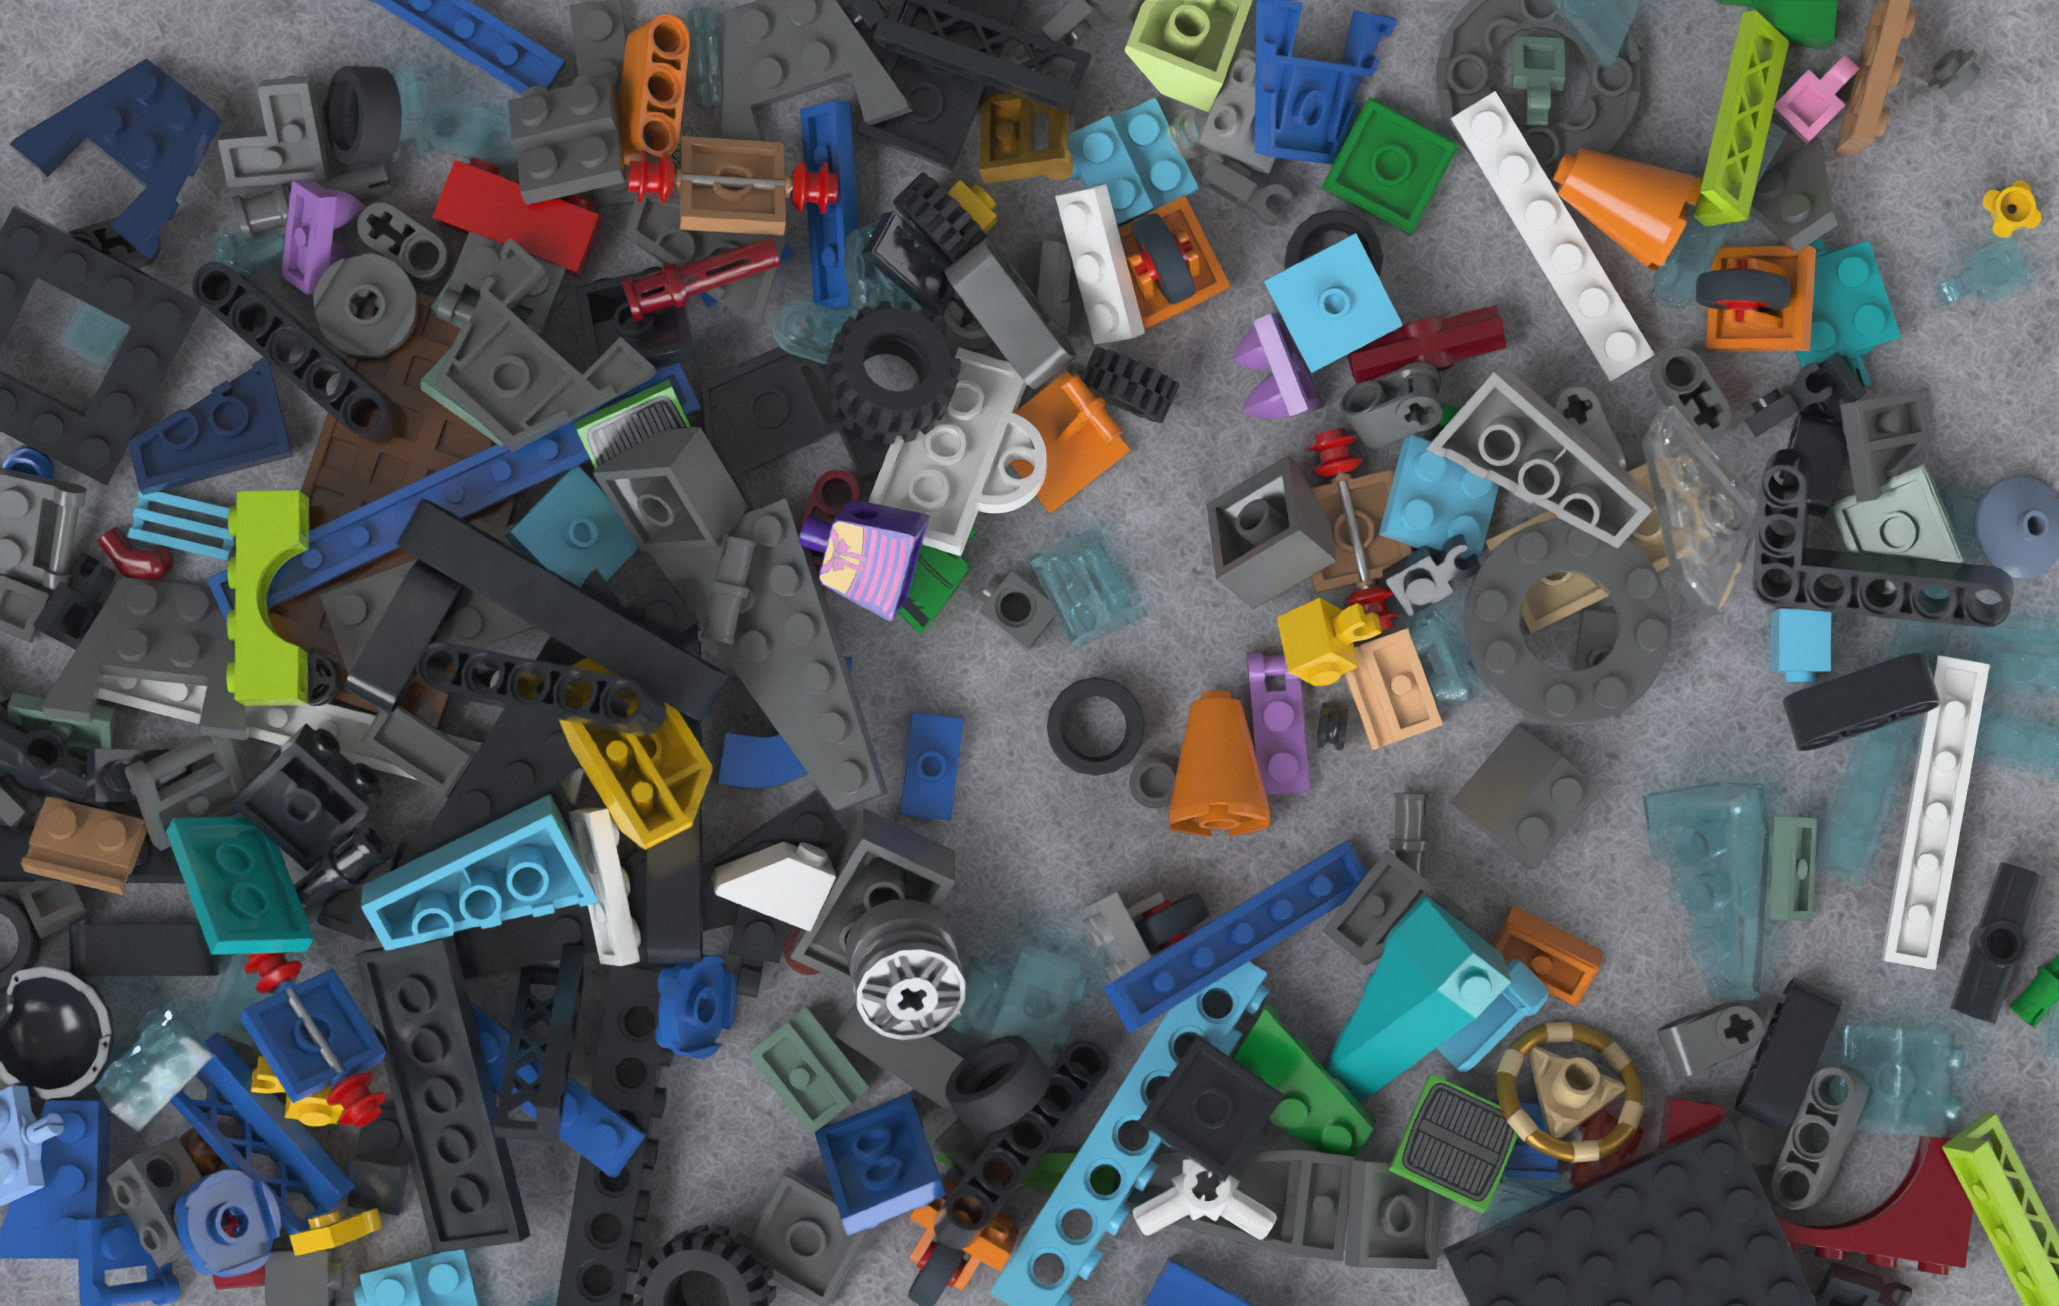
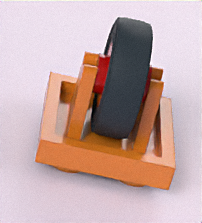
M1185 195L1118 228L1145 331L1230 289L1231 286Z
M1807 245L1796 254L1788 246L1712 248L1711 271L1701 273L1698 276L1695 294L1696 302L1708 307L1706 349L1712 352L1810 351L1816 248Z
M942 1179V1183L947 1195L933 1200L925 1207L913 1209L909 1219L926 1228L909 1257V1260L917 1264L916 1267L920 1271L908 1292V1298L920 1306H934L947 1285L951 1288L955 1286L963 1291L980 1261L1001 1272L1011 1255L1020 1231L1012 1226L1013 1219L1000 1210L979 1238L967 1248L952 1249L942 1244L939 1239L937 1242L933 1241L932 1239L935 1236L934 1219L949 1194L957 1186L956 1183L946 1179ZM959 1210L952 1211L954 1218L959 1223L969 1226L973 1225L968 1214ZM966 1252L970 1254L968 1260L963 1258Z

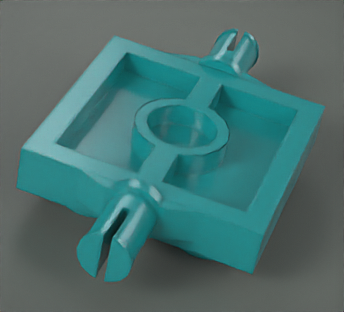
M1821 236L1809 244V246L1816 248L1810 351H1795L1800 369L1810 363L1818 362L1820 364L1838 351L1856 377L1857 371L1862 386L1866 388L1873 384L1870 381L1862 356L1866 355L1874 347L1900 339L1901 335L1869 240L1843 249H1826L1823 237Z

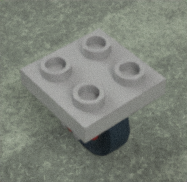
M1160 891L1127 909L1118 893L1115 892L1082 908L1087 916L1086 919L1082 920V925L1095 948L1100 946L1104 948L1111 962L1110 965L1106 966V970L1110 980L1113 981L1188 936L1185 931L1207 919L1210 914L1198 892L1191 893L1170 903L1168 899H1164ZM1142 914L1143 919L1133 923L1132 918ZM1158 945L1160 950L1150 955L1148 950Z

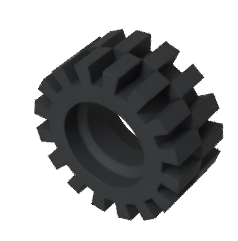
M921 172L893 200V204L903 215L904 219L953 263L983 239L987 238L986 233L972 219L968 211L964 210L960 203L949 195L947 190L942 186L940 187L932 177H929L924 172Z
M1102 347L1094 348L1081 378L1096 398L1102 396L1110 405H1115L1119 409L1133 413L1135 416L1144 417L1149 421H1156L1158 423L1164 422L1180 386L1177 381H1174L1168 375L1162 374L1161 371L1150 368L1143 362H1137L1129 356L1120 355L1113 350H1106Z

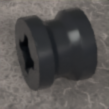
M308 653V705L312 707L324 706L332 702L339 694L342 686V674L338 666L331 659L316 653Z

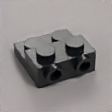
M650 267L642 272L612 279L601 278L590 284L576 287L590 367L620 337L652 364L654 368L696 359L686 303L681 308L671 305L644 314L643 321L637 323L634 320L621 278L629 276L633 280L660 271L662 267ZM665 287L642 293L641 297L645 298L663 292Z
M305 723L273 754L268 764L235 794L230 805L308 872L321 860L323 852L332 846H336L374 810L383 790L378 787L379 779L369 766L363 763L353 765L339 752L340 744L331 732L322 728L315 731Z

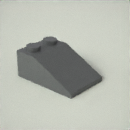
M863 808L832 863L836 878L811 931L801 929L790 952V958L853 987V980L847 961L846 943L853 924L870 908L891 900L912 899L930 904L938 910L955 882V851Z

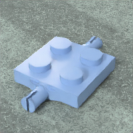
M11 1085L0 1091V1207L45 1186L40 1162L41 1144L53 1136L60 1135L64 1130V1126H57L63 1123L58 1114L51 1113L38 1121L36 1120L31 1110L27 1086Z

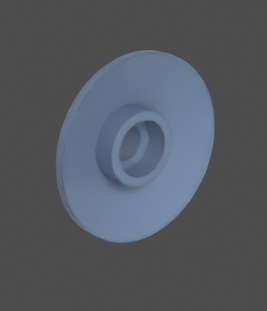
M2014 476L1998 481L1986 491L1978 505L1975 516L1976 540L1985 560L1991 566L2004 570L2011 578L2017 579L2038 576L2054 565L2059 558V500L2049 487L2031 477ZM2029 519L2032 524V533L2029 532L2027 527Z

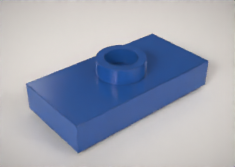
M912 712L900 815L951 821L963 718Z

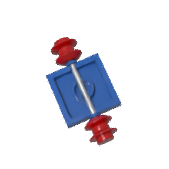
M288 952L248 953L249 961L244 966V972L247 975L259 974L261 980L256 985V991L260 994L275 995L243 1009L240 1020L292 1103H296L333 1085L326 1102L329 1106L341 1104L344 1109L339 1118L341 1125L353 1123L354 1127L358 1128L377 1118L382 1112L380 1105L385 1100L386 1095L384 1092L371 1093L368 1086L374 1077L372 1073H361V1071L382 1062L387 1052L334 968L296 985L295 981L303 965L298 960L288 962L285 957Z

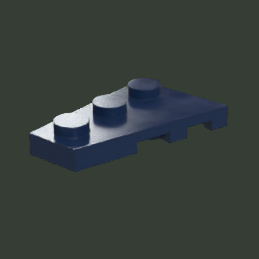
M264 357L251 365L253 368L231 382L224 381L213 388L210 395L186 410L180 409L128 441L139 491L142 495L293 457L270 362Z

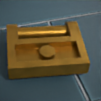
M1011 93L983 97L981 100L979 172L983 184L1044 175L1053 180L1069 178L1074 171V156L1069 151L1070 114ZM1047 113L1049 115L1048 149L1035 151V115Z

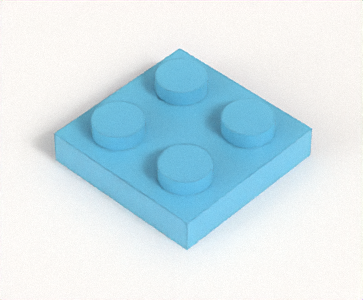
M1413 435L1405 437L1379 535L1418 549L1427 545L1433 554H1438L1442 551L1444 543L1449 538L1463 534L1468 549L1458 554L1456 559H1466L1476 553L1480 561L1499 484L1487 478L1484 480L1467 471L1466 467L1445 456L1442 458L1426 450L1431 443L1430 441Z

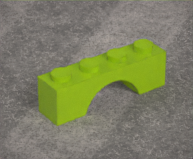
M300 490L237 491L236 506H230L228 512L229 533L231 537H236V557H230L228 561L229 587L236 589L235 609H229L227 616L228 637L230 641H235V661H229L227 665L228 691L235 693V700L245 706L308 705V653L300 647L284 641L276 632L268 615L267 595L271 581L281 566L294 556L309 550V498Z

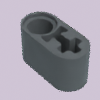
M374 203L361 212L357 223L358 233L361 239L374 252L395 262L406 274L420 283L435 284L447 277L452 267V256L448 247L438 236L388 203ZM380 221L386 224L390 221L392 228L405 238L402 246L400 247L386 235L382 234L378 237V233L373 228L375 223ZM425 246L438 248L439 259L433 268L425 271L415 268L414 256L419 249Z
M1675 348L1664 354L1654 364L1651 372L1653 387L1686 438L1693 442L1705 443L1726 431L1732 418L1731 407L1697 353L1688 348ZM1678 361L1687 367L1690 375L1687 386H1675L1668 381L1665 375V368L1668 362ZM1699 386L1703 393L1683 405L1680 399L1690 394ZM1699 408L1702 411L1711 408L1716 417L1710 421L1711 427L1707 423L1700 426L1695 423L1694 417L1700 413Z

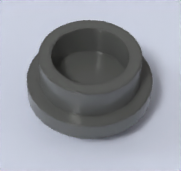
M1150 757L1140 761L1133 768L1129 778V788L1134 799L1142 806L1152 809L1169 805L1177 772L1176 767L1168 760L1160 757Z

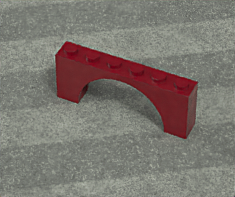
M1665 1097L1658 1149L1723 1119L1724 1106ZM1920 1134L1912 1164L1899 1186L1879 1206L1856 1219L1835 1225L1809 1226L1788 1222L1776 1216L1792 1252L1794 1253L1795 1244L1815 1246V1256L1846 1260L1847 1251L1867 1254L1866 1263L1897 1268L1898 1259L1918 1261V1271L1948 1275L1949 1266L1965 1268L1973 1206L1942 1148L1952 1138Z

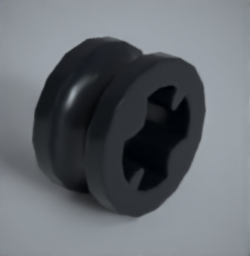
M1322 702L1316 748H1324L1326 744L1330 743L1335 746L1336 750L1343 751L1348 722V705H1341L1339 709H1332L1329 703Z

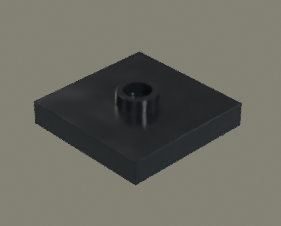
M1198 1035L1138 1120V1123L1225 1183L1283 1099L1284 1094Z

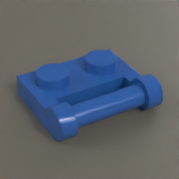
M126 1213L77 1219L79 1299L81 1306H119L152 1301L156 1305L174 1303L178 1299L180 1285L177 1277L172 1274V1262L158 1268L151 1254L143 1248L139 1234ZM146 1265L147 1281L110 1286L105 1283V1271Z

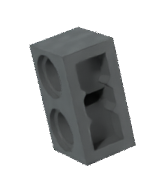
M178 1136L129 1158L106 1178L112 1189L114 1199L128 1215L139 1234L143 1248L151 1254L158 1268L186 1255L178 1236L175 1206L179 1197L186 1194L192 1184L202 1178ZM222 1213V1219L220 1220L222 1230L230 1225L224 1213Z

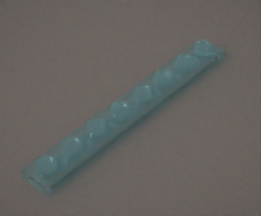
M1948 483L1945 486L1942 501L1967 559L1961 563L1976 564L1980 549L1975 535V516L1983 494ZM1929 584L1922 588L1924 593L1930 598L1942 599L1949 595L1947 590L1941 585ZM1898 619L1883 662L1907 654L1925 653L1932 672L1935 655L1943 656L1954 625ZM1922 714L1856 736L1816 848L1815 871L1856 886L1862 885Z

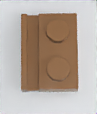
M46 796L29 840L30 847L26 857H23L21 865L24 871L124 895L127 878L134 869L147 833V827L144 819Z

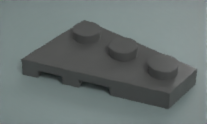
M646 193L641 203H638L636 196L625 231L626 238L663 264L668 262L671 264L676 263L677 267L723 251L754 243L770 236L763 234L680 230V196L672 194L665 204H661L657 193ZM785 227L784 236L771 235L780 261L789 235V228ZM746 258L707 271L706 275L711 276L716 273L749 263L750 259ZM775 267L704 292L760 330L778 268ZM695 275L686 278V280L693 282L698 280L699 277Z

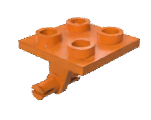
M1065 371L1016 411L1017 415L1025 418L1038 430L1046 447V477L1041 489L1035 496L1050 515L1131 451L1119 436L1123 430L1120 429L1104 408L1107 402L1102 396L1096 398L1078 374L1072 377L1068 371ZM1018 459L1010 462V465L1021 479L1030 476L1034 471L1033 465L1026 460Z

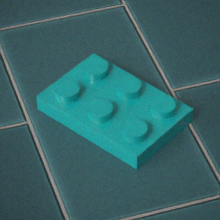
M245 817L172 819L166 833L211 955L307 952L314 937L279 846Z

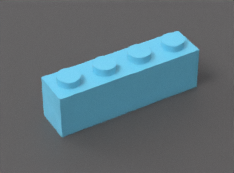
M549 794L362 885L361 908L384 949L387 951L453 936L455 931L478 926L485 929L502 925L504 920L533 914V917L555 913V909L575 904H580V907L599 903V899L576 842Z

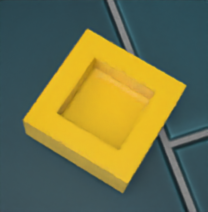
M959 180L948 191L949 195L955 198L964 210L968 211L972 219L981 226L985 233L997 223V215L992 211L997 204L976 183L969 189Z

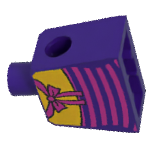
M850 500L835 517L833 523L809 515L802 527L799 545L825 554L819 574V580L822 585L882 618L893 621L908 599L930 515L859 500Z

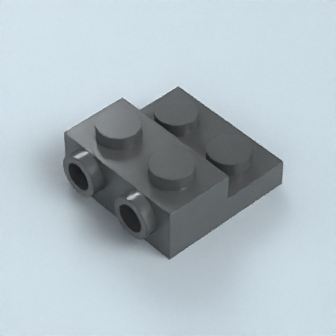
M581 75L572 81L571 86L554 90L543 86H533L526 89L522 97L509 100L511 140L518 152L520 193L526 205L626 182L620 102L608 77L600 79L594 75Z

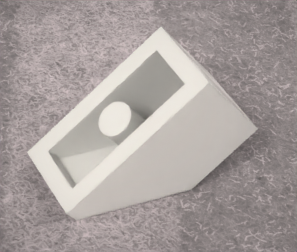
M783 841L715 868L711 881L715 895L811 931L835 881L836 875L831 860L827 859L828 854L822 849L801 842L796 847Z

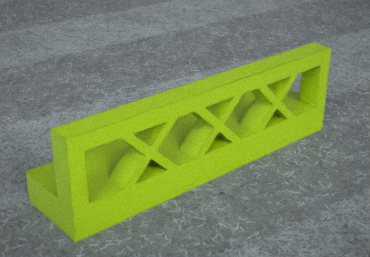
M1756 10L1742 13L1703 175L1700 195L1694 213V218L1705 227L1748 220L1789 45V40Z
M1986 1112L1943 1145L1942 1148L2023 1305L2059 1306V1278L2051 1263H2054L2059 1272V1235L1997 1114ZM1986 1133L1993 1143V1149L1988 1141L1980 1139ZM2007 1177H2010V1178H2011V1180H2012V1182H2013V1184H2014V1186H2015V1193H2014V1191H2013V1189H2012V1187H2011V1185H2010V1183H2009ZM2029 1220H2032V1221H2033V1223H2034V1225H2035V1227H2036V1229H2037V1231H2038V1232H2037V1236H2036V1234H2035V1232H2034V1230H2033V1228H2032V1226H2031Z

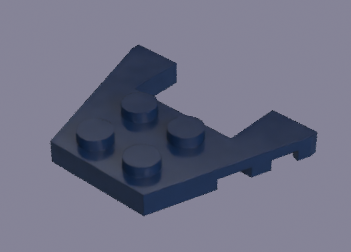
M146 58L21 134L10 145L22 158L48 178L83 140H87L146 188L111 226L118 235L150 259L160 244L156 237L165 220L171 221L179 206L176 198L188 176L194 177L222 120L214 110Z

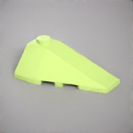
M1145 0L1140 7L1124 51L1161 94L1209 112L1224 82L1253 0Z

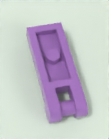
M1283 649L1282 655L1263 656L1262 651L1247 652L1246 660L1253 744L1266 795L1310 792L1301 678L1288 672ZM1284 675L1285 690L1266 692L1265 677Z

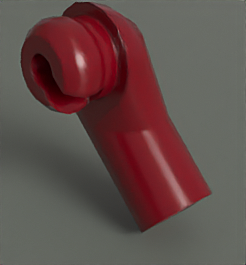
M119 527L110 529L97 540L106 555L124 577L155 581L163 578L164 573L173 568L174 558L169 549L160 545L155 546L152 550L133 548Z

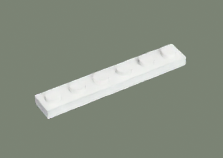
M1496 91L1451 117V121L1610 382L1654 356L1655 354Z
M1935 655L1932 676L1941 705L1926 712L1924 715L1881 958L1883 961L1936 970L1990 664Z

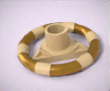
M1569 1021L1543 1023L1522 1033L1504 1051L1497 1070V1096L1507 1123L1524 1142L1547 1156L1572 1163L1597 1161L1621 1149L1637 1132L1644 1111V1092L1640 1075L1633 1060L1619 1044L1594 1028ZM1571 1041L1586 1045L1600 1053L1604 1060L1619 1075L1621 1082L1599 1073L1597 1067L1584 1058L1566 1059L1538 1046L1544 1043ZM1529 1052V1060L1545 1132L1540 1130L1524 1109L1521 1108L1516 1093L1515 1081L1524 1057ZM1624 1091L1625 1102L1617 1126L1609 1134L1598 1140L1572 1142L1560 1140L1621 1096Z

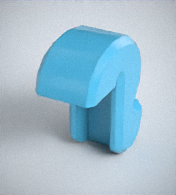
M1512 958L1505 961L1512 982L1475 1020L1436 1048L1458 1072H1467L1472 1069L1525 1016L1534 1015L1547 1001L1549 988L1521 959Z

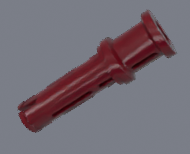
M770 235L766 239L723 251L677 267L676 263L671 264L668 262L662 265V270L633 280L626 276L621 278V282L634 320L637 323L643 321L644 314L671 305H675L677 308L684 307L685 303L689 302L688 297L782 266ZM746 258L750 259L749 263L716 273L711 276L706 275L707 271ZM695 275L699 277L698 280L683 285V279ZM665 287L663 292L645 298L641 297L642 293Z

